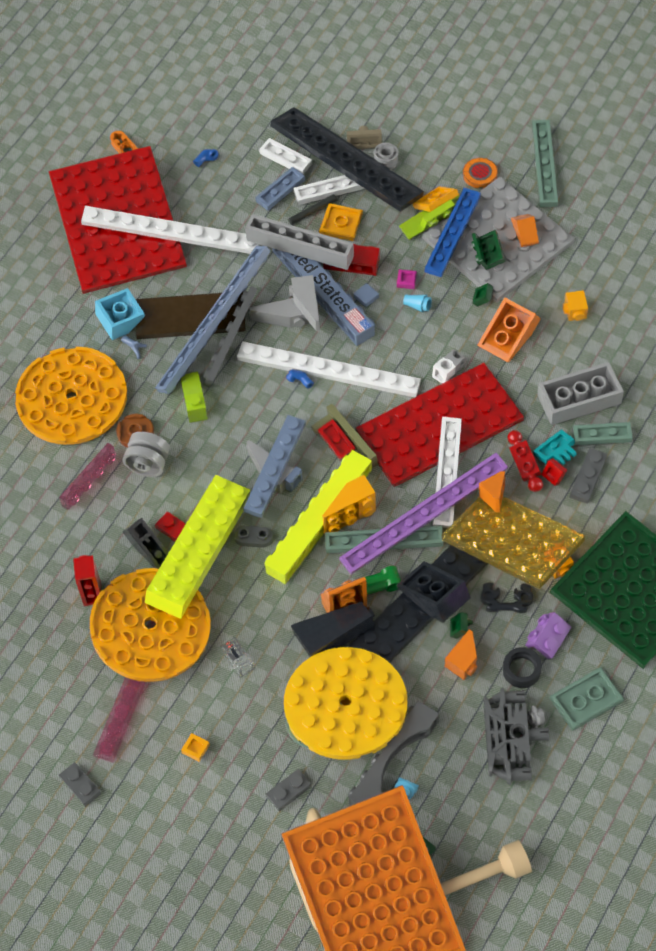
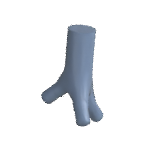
M126 335L121 338L122 342L133 349L137 359H140L138 348H146L147 344L134 341Z

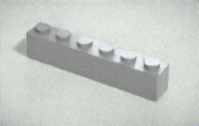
M252 214L245 227L247 241L348 270L354 257V247L351 242Z

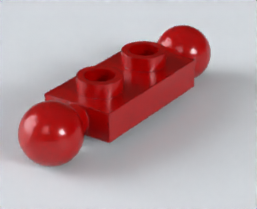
M513 430L507 436L508 442L514 445L509 447L523 481H528L529 490L539 492L543 488V481L537 477L541 475L539 467L527 440L522 442V434L517 430Z

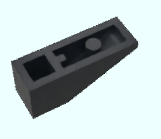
M140 518L126 528L123 534L154 568L159 569L169 552L143 518Z

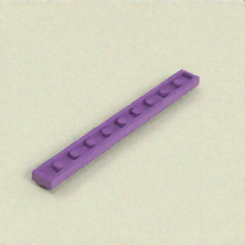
M497 453L493 454L342 555L339 560L352 575L477 491L480 482L500 471H506L508 466Z

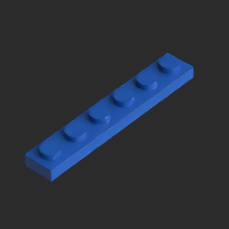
M463 188L425 266V273L442 278L480 199V192Z

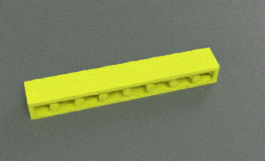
M354 450L349 455L344 456L340 467L335 469L331 474L330 480L322 485L317 497L311 499L308 509L299 515L295 526L292 525L289 528L285 539L280 540L275 552L266 558L265 568L268 575L286 585L323 536L322 515L348 482L362 475H365V477L369 475L372 471V460Z

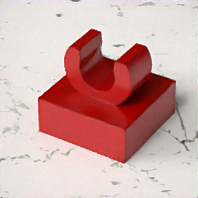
M553 458L548 461L541 475L554 486H557L565 476L567 469Z

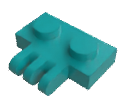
M562 429L533 450L534 456L545 465L550 459L554 458L563 466L565 461L568 462L571 460V457L577 455L576 451L571 448L575 444L574 439Z

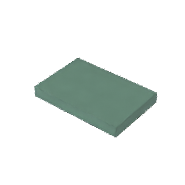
M601 667L550 695L549 698L572 731L624 701L620 692Z

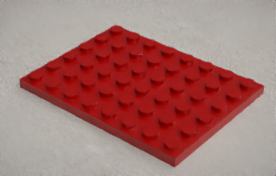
M151 146L48 171L83 294L187 267L179 241L87 226L81 223L85 206L173 221Z

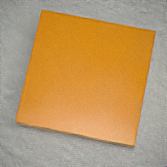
M439 186L414 202L413 207L414 209L431 212L450 199L452 200L459 195L458 190Z
M329 203L319 233L354 241L363 210Z

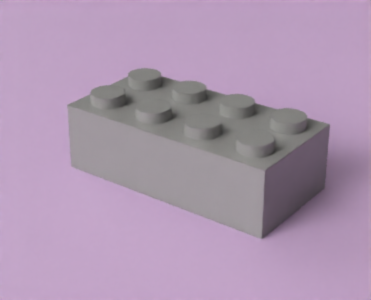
M606 362L538 384L537 396L550 424L554 425L622 404L624 391L610 363Z

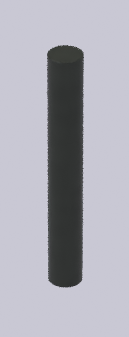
M333 194L288 218L292 225L324 208L329 203L335 202L337 198Z

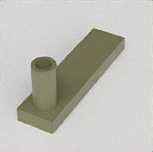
M332 403L327 406L328 415L311 426L313 432L319 435L318 429L333 419L356 450L364 457L372 460V468L378 465L376 454Z

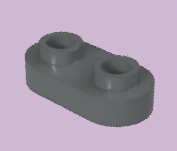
M243 525L234 531V539L240 546L265 548L273 542V534L267 527Z

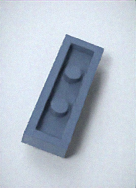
M291 167L255 197L256 202L269 211L292 192L295 187L303 183L305 176L294 167Z

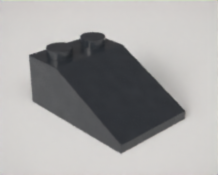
M425 561L397 584L398 589L429 616L442 623L471 599L465 581Z

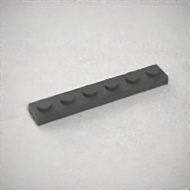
M251 286L248 292L244 291L240 299L243 301L242 306L237 305L233 314L236 318L234 322H229L225 330L228 332L227 337L222 336L218 345L221 349L219 353L215 351L211 362L214 364L212 368H207L203 376L206 378L204 385L211 387L256 294V288Z

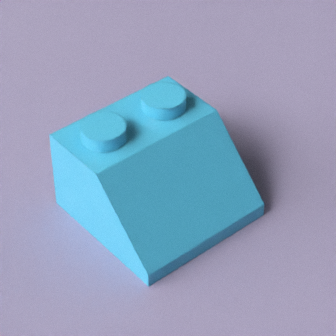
M128 288L95 301V314L111 340L129 334L145 317L143 310Z

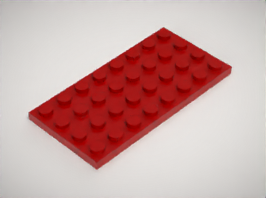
M482 363L355 427V430L376 454L379 467L392 486L396 487L438 465L442 417L462 419L459 444L460 454L524 421V416L486 364Z

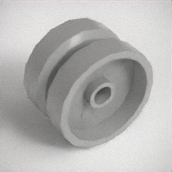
M135 432L129 439L128 448L122 459L123 464L137 474L148 477L159 476L164 470L165 460L170 452V445L166 440L153 433Z

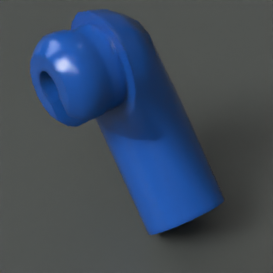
M216 149L203 150L193 160V163L200 167L205 161L216 160L219 153Z
M295 369L288 371L289 373L286 375L288 381L294 382L295 379H298L307 389L313 386L314 382L305 372Z

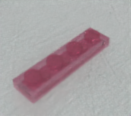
M107 443L61 494L59 498L62 507L69 510L72 505L74 506L78 502L79 497L90 489L93 481L99 478L104 469L114 462L116 457L114 446Z

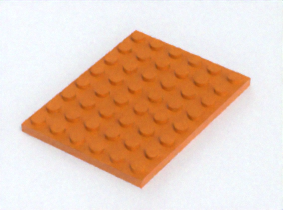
M403 785L281 833L325 951H466Z

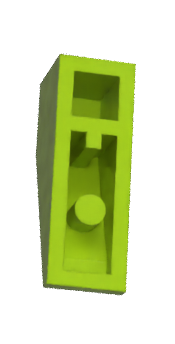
M198 372L187 373L180 379L189 423L207 420Z

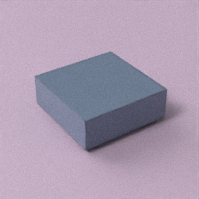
M367 283L353 293L354 298L365 307H368L379 298V293Z
M296 466L285 478V488L289 492H292L303 480L302 469Z

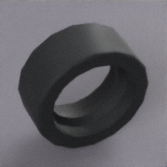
M525 647L515 648L508 652L503 661V676L509 684L517 688H528L539 680L542 664L536 652ZM518 658L527 659L533 663L534 671L528 677L516 676L510 670L511 662Z

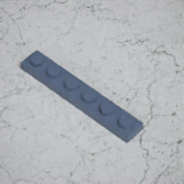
M287 415L243 508L245 513L260 518L263 517L306 425L305 420Z

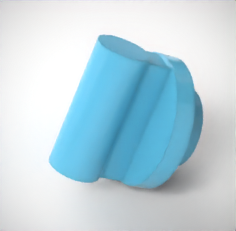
M399 777L394 788L403 785L408 799H411L417 792L419 785Z

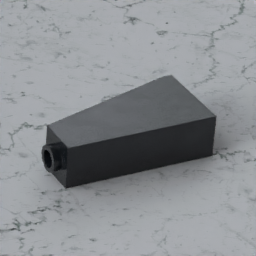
M362 602L294 623L291 625V628L302 647L311 657L328 649L340 648L375 626L373 620L375 614L369 606L366 608Z

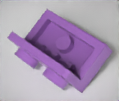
M555 612L543 614L538 619L537 627L530 632L527 637L529 640L525 644L528 648H536L547 659L553 658L571 629V626Z

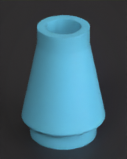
M406 294L403 299L404 305L420 312H428L432 303L431 297L427 295Z

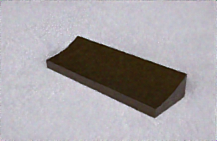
M241 292L237 302L231 306L227 316L219 323L216 332L213 334L228 333L225 330L229 322H234L236 318L233 314L237 305L242 306L243 301L240 299L243 292ZM222 293L135 299L145 314V317L136 325V338L151 339L193 335ZM245 316L237 332L246 331Z

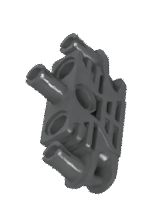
M503 687L492 698L487 699V697H484L488 773L490 777H492V774H495L499 778L506 780L509 785H511V781H532L529 741H549V728L528 729L525 691H504ZM500 702V703H499V707H497V708H491V707H490V705H492V704H494V703ZM504 713H507V721L504 720ZM506 732H510L509 739L506 740ZM521 733L523 737L517 738L513 734ZM507 750H510V759L507 758ZM494 765H502L504 770L494 768Z

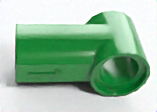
M388 566L382 569L380 573L366 576L367 595L383 590L387 592L399 590L397 584L401 582L397 567Z

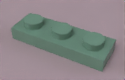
M630 422L573 425L575 445L632 442L633 439Z

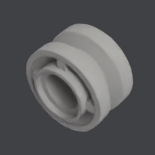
M381 143L374 149V159L391 170L398 164V149L391 143Z

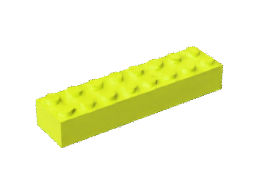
M218 475L214 476L147 588L146 604L180 619L182 618L243 513V508L250 495V489Z

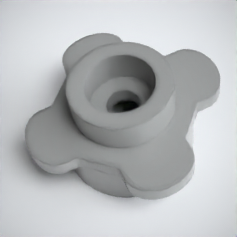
M531 706V710L527 713V720L532 725V728H538V725H542L545 722L542 709L536 708V706Z

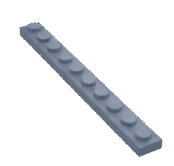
M256 246L159 381L155 387L157 391L165 394H170L174 391L180 378L186 374L190 364L196 360L197 354L206 346L210 336L216 332L217 326L227 316L231 306L237 302L241 292L247 288L248 282L257 274L261 264L267 260V256L271 251L267 246Z

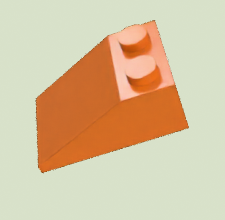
M504 298L477 346L509 363L530 338L541 318L528 309Z
M361 577L353 581L348 580L341 586L328 588L321 593V602L326 613L362 602L367 607L366 578Z

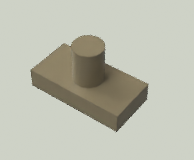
M360 126L358 131H347V142L358 149L375 148L382 143L381 129L369 130L367 126Z

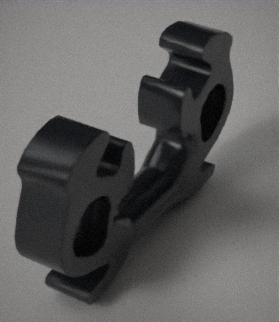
M492 582L483 584L480 598L481 602L487 605V612L504 610L526 613L527 606L533 602L531 586L524 583L520 586L522 591H518L517 588L514 589V599L518 600L514 603L497 601L496 599L500 597V588L498 587L496 590H493L494 583Z

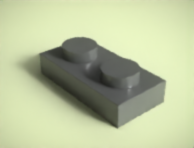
M75 762L59 774L60 779L85 807L101 795V791Z
M297 769L268 791L266 797L280 812L312 786L302 772Z

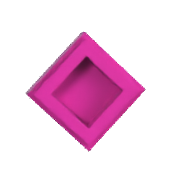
M399 269L397 288L415 289L417 271Z

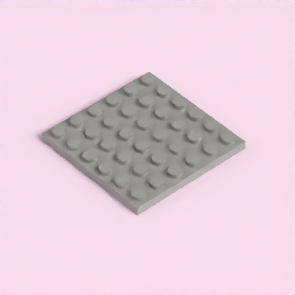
M498 177L480 191V199L449 261L476 286L480 287L487 283L493 286L491 298L496 303L574 243V238L501 177ZM530 214L535 217L539 244L521 247L511 222V217ZM449 218L441 220L436 226L422 235V239L432 248H435ZM496 230L506 262L486 270L482 265H478L475 259L477 252L471 244V241H473L472 234L476 233L480 237Z

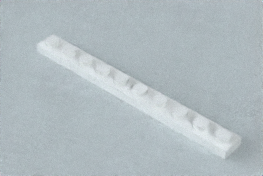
M85 206L81 220L82 225L251 254L253 249L259 246L257 243L247 241L245 233Z
M243 341L237 355L238 361L286 371L295 369L314 377L414 398L417 397L421 379Z

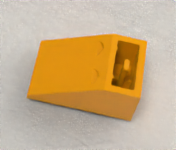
M365 475L348 482L322 515L324 535L325 532H338L341 528L347 525L351 526L357 520L369 517L376 511L375 491Z

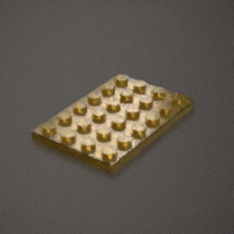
M504 496L500 513L495 512L479 497L442 534V541L541 589L585 541V535Z

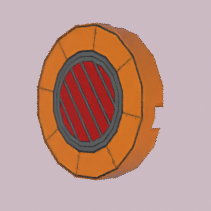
M487 158L471 159L463 168L464 181L473 188H485L497 179V166Z

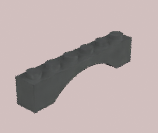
M419 701L415 706L411 705L406 714L407 717L398 735L394 736L387 743L381 754L377 753L371 762V768L365 770L361 775L359 785L357 787L354 786L348 794L349 806L381 794L382 780L391 760L407 745L427 738L439 722V713Z

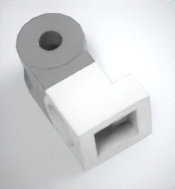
M455 349L433 366L432 377L441 384L450 380L457 371L464 367L467 358Z

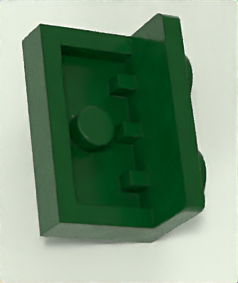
M496 230L480 237L476 233L472 234L473 241H471V244L477 252L475 259L478 265H482L488 270L506 262Z

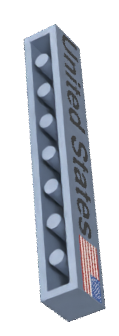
M272 248L273 253L295 277L313 275L317 302L356 346L375 335L374 321L364 314L363 309L354 303L350 294H346L343 291L339 282H335L332 279L328 270L325 271L320 262Z

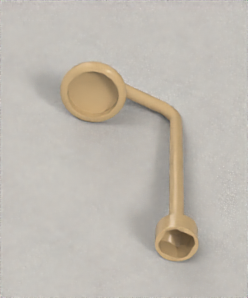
M309 809L306 823L321 818L317 809ZM517 840L502 846L498 860L440 884L444 894L448 895L502 872L516 879L531 873L532 869L521 842ZM289 859L291 871L293 873L294 879L296 881L304 905L308 912L309 918L311 920L313 927L317 931L309 907L307 905L306 899L304 897L303 891L301 889L300 883L298 881L297 875L295 873L294 867L292 865L291 859Z

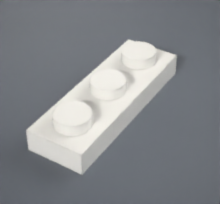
M270 138L259 149L261 155L289 169L294 167L302 174L312 165V159Z

